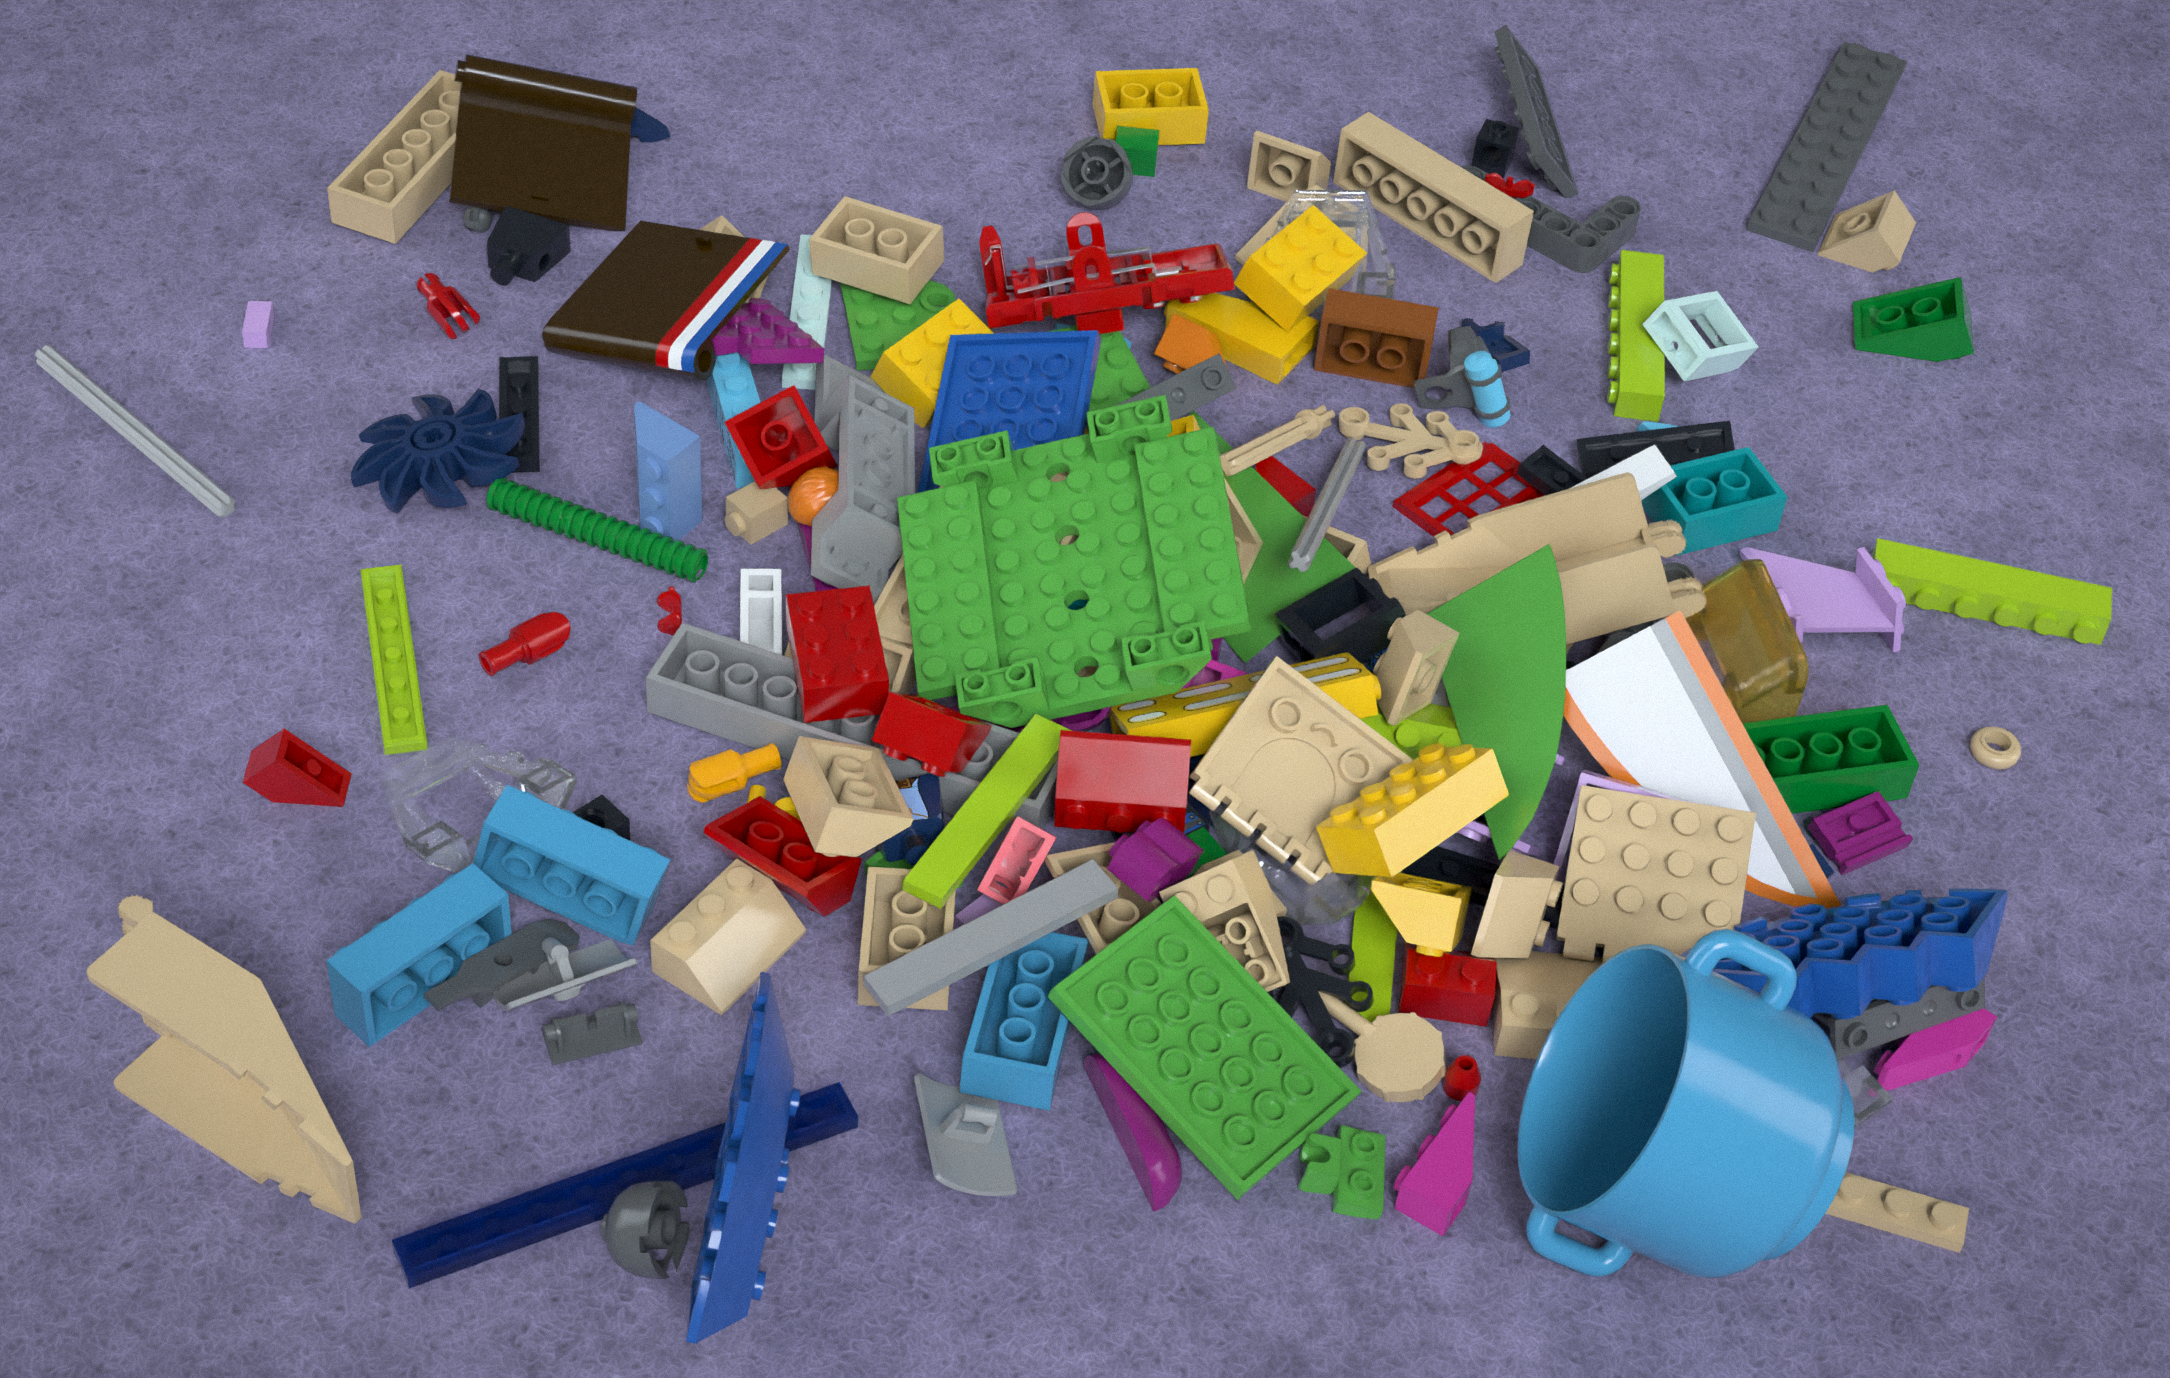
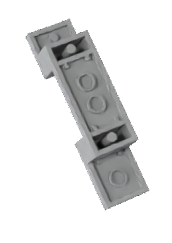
M824 354L823 363L816 364L815 424L828 448L839 452L838 491L812 519L811 575L839 589L870 585L873 604L875 605L888 581V570L903 554L897 497L915 494L914 408L886 394L872 378Z

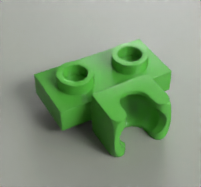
M1342 1125L1336 1134V1138L1317 1133L1310 1134L1306 1138L1299 1154V1159L1308 1165L1302 1179L1298 1182V1188L1301 1191L1330 1195L1333 1192L1334 1213L1379 1220L1383 1213L1386 1135Z

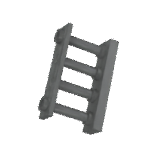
M1220 353L1117 405L1166 395L1170 419L1173 421L1236 389V386ZM1085 420L1086 428L1089 432L1088 420Z
M1985 976L1977 988L1964 992L1949 991L1946 989V986L1930 985L1919 1002L1910 1005H1893L1888 1000L1873 999L1861 1016L1851 1019H1837L1829 1013L1815 1012L1813 1016L1830 1028V1043L1837 1059H1841L1984 1009Z

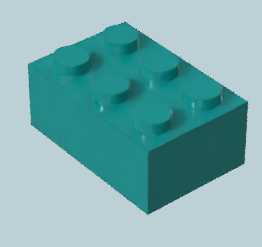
M1750 447L1671 465L1670 467L1677 477L1641 500L1643 510L1653 523L1659 521L1666 522L1671 519L1680 523L1687 545L1682 553H1678V555L1778 531L1788 497Z

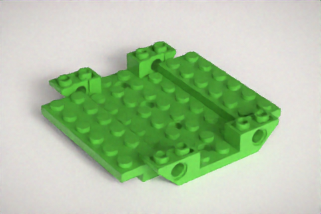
M1162 395L1086 412L1089 434L1014 450L1008 430L930 447L932 479L934 484L943 487L897 497L919 696L935 700L957 695L961 714L1014 728L1027 725L1035 714L1051 720L1177 693L1212 659L1210 651L1213 650L1212 639L1252 631L1214 427L1167 437L1172 432L1167 397ZM1058 473H1068L1067 478L1063 481H1050ZM1066 536H1078L1077 540L1072 544H1059ZM1083 599L1088 601L1082 609H1068L1070 604L1076 600ZM1086 666L1098 667L1097 671L1089 677L1078 676L1079 671Z

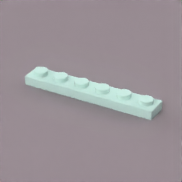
M801 234L790 320L797 323L798 327L805 333L810 334L825 350L833 280L812 274L809 239L812 235ZM784 363L782 388H789L795 385L797 389L815 390L817 363Z

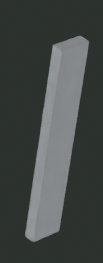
M1092 859L864 975V986L885 1014L890 1016L1117 899L1118 888Z

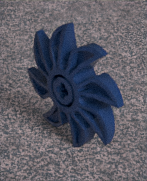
M479 388L456 413H454L450 400L444 396L427 394L411 397L413 405L424 419L414 421L408 414H399L384 418L359 434L361 442L374 445L367 449L356 461L351 472V481L355 488L380 480L379 490L383 502L390 511L396 514L400 512L412 495L419 491L421 487L426 500L436 507L452 508L467 505L465 497L454 481L464 480L471 487L483 486L493 483L496 479L506 477L519 467L520 464L517 457L505 454L518 443L524 433L525 420L523 413L496 420V410L492 397L489 393Z

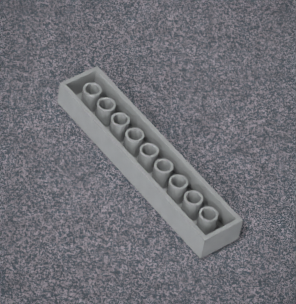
M686 623L681 624L646 676L648 713L756 749L773 743L777 747L780 757L788 760L792 757L799 736L876 747L880 749L881 753L884 749V745L872 741L881 714L804 723L792 658ZM990 724L992 727L988 736L961 773L947 772L945 777L939 776L944 812L955 815L1020 733ZM882 753L895 781L929 774V772L921 769L923 761L908 756L907 761H902ZM1058 759L1013 817L1019 816L1043 830L1045 829L1055 810ZM1010 820V821L1007 823V825L1004 827V829L1002 830L1003 832L1006 831V829H1007L1008 825L1010 824L1011 820Z

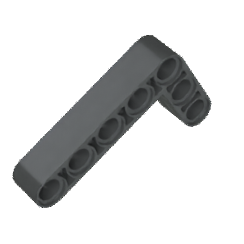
M1460 166L1485 181L1486 174H1489L1474 166ZM1532 196L1526 198L1511 197L1534 211L1527 246L1577 273H1589L1595 270L1632 239L1636 232L1641 211L1640 203L1634 198L1616 196L1587 220L1580 223Z

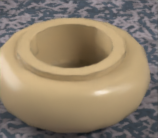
M1994 726L1984 727L1976 731L1970 740V751L1973 757L1980 764L1988 768L1997 770L2008 769L2014 766L2021 757V745L2018 739L2011 732L2003 728ZM1987 743L1997 744L2004 748L2005 751L1994 750Z

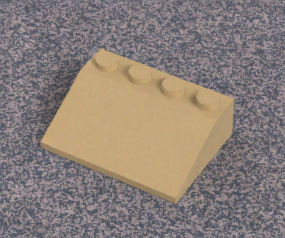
M1535 951L1531 952L1529 958H1495L1497 967L1495 998L1493 1001L1494 1055L1537 1059L1560 1013L1584 981L1603 964V958L1594 957V961L1591 962L1563 957V954Z

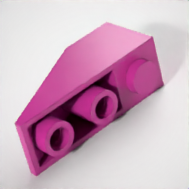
M1981 1009L1899 1038L1897 1042L1899 1048L1895 1053L1887 1050L1875 1066L1874 1073L1879 1075L1873 1090L1882 1093L1965 1067L1987 1041L1997 1016L1986 1009Z
M1468 1092L1459 1106L1454 1104L1449 1106L1440 1122L1439 1128L1441 1130L1436 1137L1429 1134L1425 1138L1417 1153L1418 1161L1413 1168L1406 1165L1402 1169L1393 1187L1398 1192L1394 1209L1441 1236L1445 1235L1466 1206L1472 1184L1475 1095L1471 1092Z

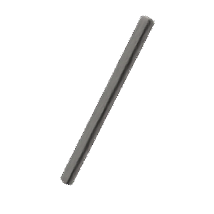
M45 345L42 349L36 350V363L218 517L224 518L236 510L234 505L235 499L53 346Z
M1354 437L1346 440L1291 551V556L1288 560V565L1291 569L1297 567L1300 572H1305L1309 569L1363 457V452L1366 448L1363 440L1357 442Z

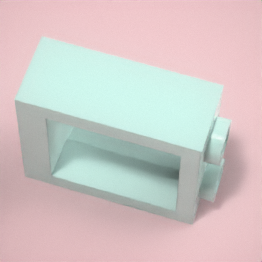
M1718 291L1665 300L1643 323L1645 329L1684 382L1738 369L1759 348ZM1695 319L1716 348L1710 349L1689 320ZM1675 342L1678 344V349L1674 347Z

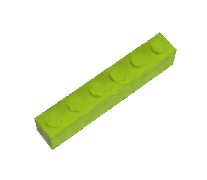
M1621 250L1618 264L1612 263L1609 273V285L1615 286H1611L1608 307L1615 309H1611L1608 322V331H1614V333L1611 332L1609 337L1608 354L1614 355V357H1610L1607 378L1614 379V381L1609 383L1607 403H1614L1615 417L1658 422L1665 398V355L1645 329L1643 323L1664 302V255Z
M1877 538L1871 555L1873 560L1878 559L1881 562L1886 577L1892 586H1897L1901 589L1906 604L1915 605L1924 610L1944 611L1957 614L1962 618H1976L1995 622L2004 627L2014 626L2033 630L2041 635H2056L2075 639L2084 644L2094 643L2101 645L2111 622V587Z

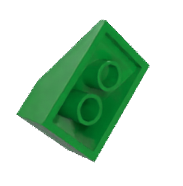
M1961 277L1853 301L1856 350L1935 362L1959 359L1963 356L1974 354L1971 310Z

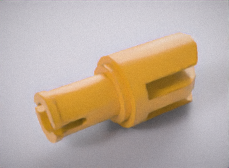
M769 743L767 746L743 754L729 749L692 762L688 775V794L694 800L703 803L743 790L749 778L781 769L782 762L779 751L775 744Z

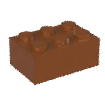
M1328 288L1322 314L1314 371L1414 388L1416 380L1426 378L1439 307Z

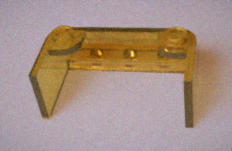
M1742 560L1702 584V591L1706 596L1707 604L1698 614L1694 613L1685 619L1698 642L1709 641L1724 675L1722 687L1742 723L1795 717L1808 680L1809 668L1806 653L1763 560Z

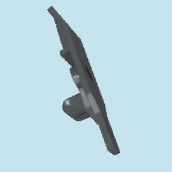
M553 919L531 923L465 959L457 975L426 991L423 998L439 1011L459 999L473 996V1002L481 1008L492 1000L493 992L499 991L501 986L528 971L532 974L537 972L540 964L547 961L546 954L542 950V942L546 938H556L567 947L568 951L577 949L579 934L565 922Z

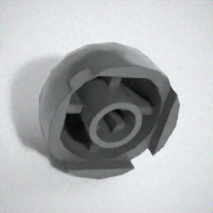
M1096 136L1087 137L1076 142L1066 152L1063 159L1065 163L1061 172V181L1065 191L1079 205L1092 210H1105L1119 204L1128 195L1133 183V167L1128 154L1115 140L1097 138Z
M662 1180L640 1182L625 1188L611 1204L608 1213L603 1217L601 1235L618 1266L634 1276L667 1279L670 1277L666 1271L672 1257L677 1272L689 1239V1222H681L679 1207H688L680 1185L674 1181ZM648 1249H668L665 1258L662 1260H655L650 1253H647Z

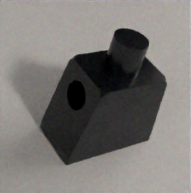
M510 206L504 208L487 241L488 266L491 268L490 275L496 283L503 286L508 285L515 276L536 282L571 251L569 225Z

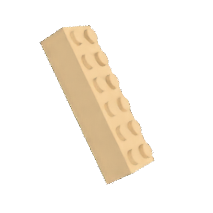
M439 70L328 186L331 223L396 244L451 184L461 82L454 81L455 74Z
M1370 112L1365 113L1341 129L1333 183L1495 283L1523 265L1534 213L1533 210Z

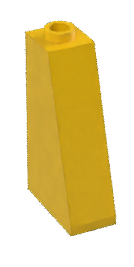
M1218 293L1201 295L1202 299L1194 303L1183 304L1179 302V299L1169 300L1164 309V316L1166 317L1165 330L1173 313L1217 334L1225 360L1277 385L1316 346L1319 320L1307 316L1287 332L1256 303Z

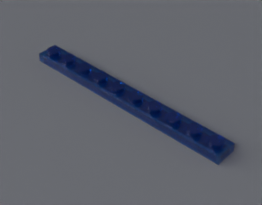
M840 1082L800 1096L795 1117L789 1116L784 1148L790 1149L789 1152L858 1128V1115ZM726 1122L393 1239V1252L408 1288H413L602 1220L622 1190L633 1184L654 1180L674 1181L681 1186L682 1190L715 1179L716 1161Z

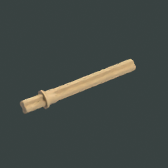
M1325 405L1312 410L1304 409L1298 412L1294 419L1220 455L1222 469L1226 476H1233L1303 439L1316 438L1323 429L1332 425L1330 419L1335 417L1333 409L1327 411Z

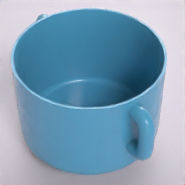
M1720 929L1701 937L1691 948L1686 958L1653 944L1630 947L1608 959L1584 981L1560 1013L1544 1042L1527 1086L1520 1116L1517 1146L1518 1166L1524 1190L1528 1198L1535 1205L1526 1223L1527 1239L1533 1250L1546 1259L1593 1277L1606 1276L1616 1272L1630 1259L1633 1252H1637L1688 1275L1703 1278H1721L1742 1272L1760 1261L1771 1260L1787 1253L1812 1232L1831 1205L1845 1175L1852 1150L1855 1119L1853 1100L1846 1082L1841 1077L1838 1059L1828 1037L1813 1020L1796 1009L1787 1006L1797 985V973L1790 958L1781 951L1739 931ZM1728 958L1765 975L1767 982L1759 993L1714 972L1713 969L1719 960ZM1559 1220H1563L1607 1239L1602 1247L1593 1248L1556 1232L1555 1227Z

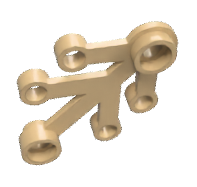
M1403 403L1393 405L1390 408V423L1396 427H1404L1406 430L1369 422L1368 412L1358 407L1343 409L1339 414V431L1347 439L1354 437L1355 440H1360L1364 436H1370L1397 442L1383 447L1374 446L1368 450L1367 466L1372 470L1381 471L1387 469L1390 466V459L1424 449L1434 450L1422 455L1410 454L1405 457L1404 474L1407 477L1417 479L1426 475L1427 467L1450 460L1458 464H1469L1482 456L1483 446L1479 441V436L1468 430L1457 431L1449 422V416L1442 411L1428 413L1425 428L1414 416L1411 406Z

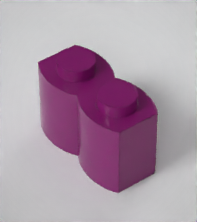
M1159 818L1152 823L1147 820L1133 835L1128 837L1124 834L1115 842L1109 852L1112 860L1107 870L1147 902H1151L1160 896L1159 891L1183 881L1193 871L1204 849L1165 818Z

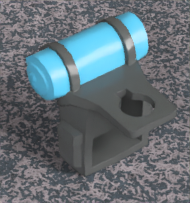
M1471 326L1448 330L1450 371L1444 375L1419 379L1414 382L1420 408L1441 409L1452 406L1474 408L1481 423L1487 427L1496 428L1504 425L1510 419L1511 406L1510 399L1506 397L1502 385L1500 364L1497 365L1496 360L1492 359L1485 341L1481 336H1476ZM1433 386H1439L1445 390L1452 389L1451 392H1447L1440 399H1431L1425 394L1426 390Z

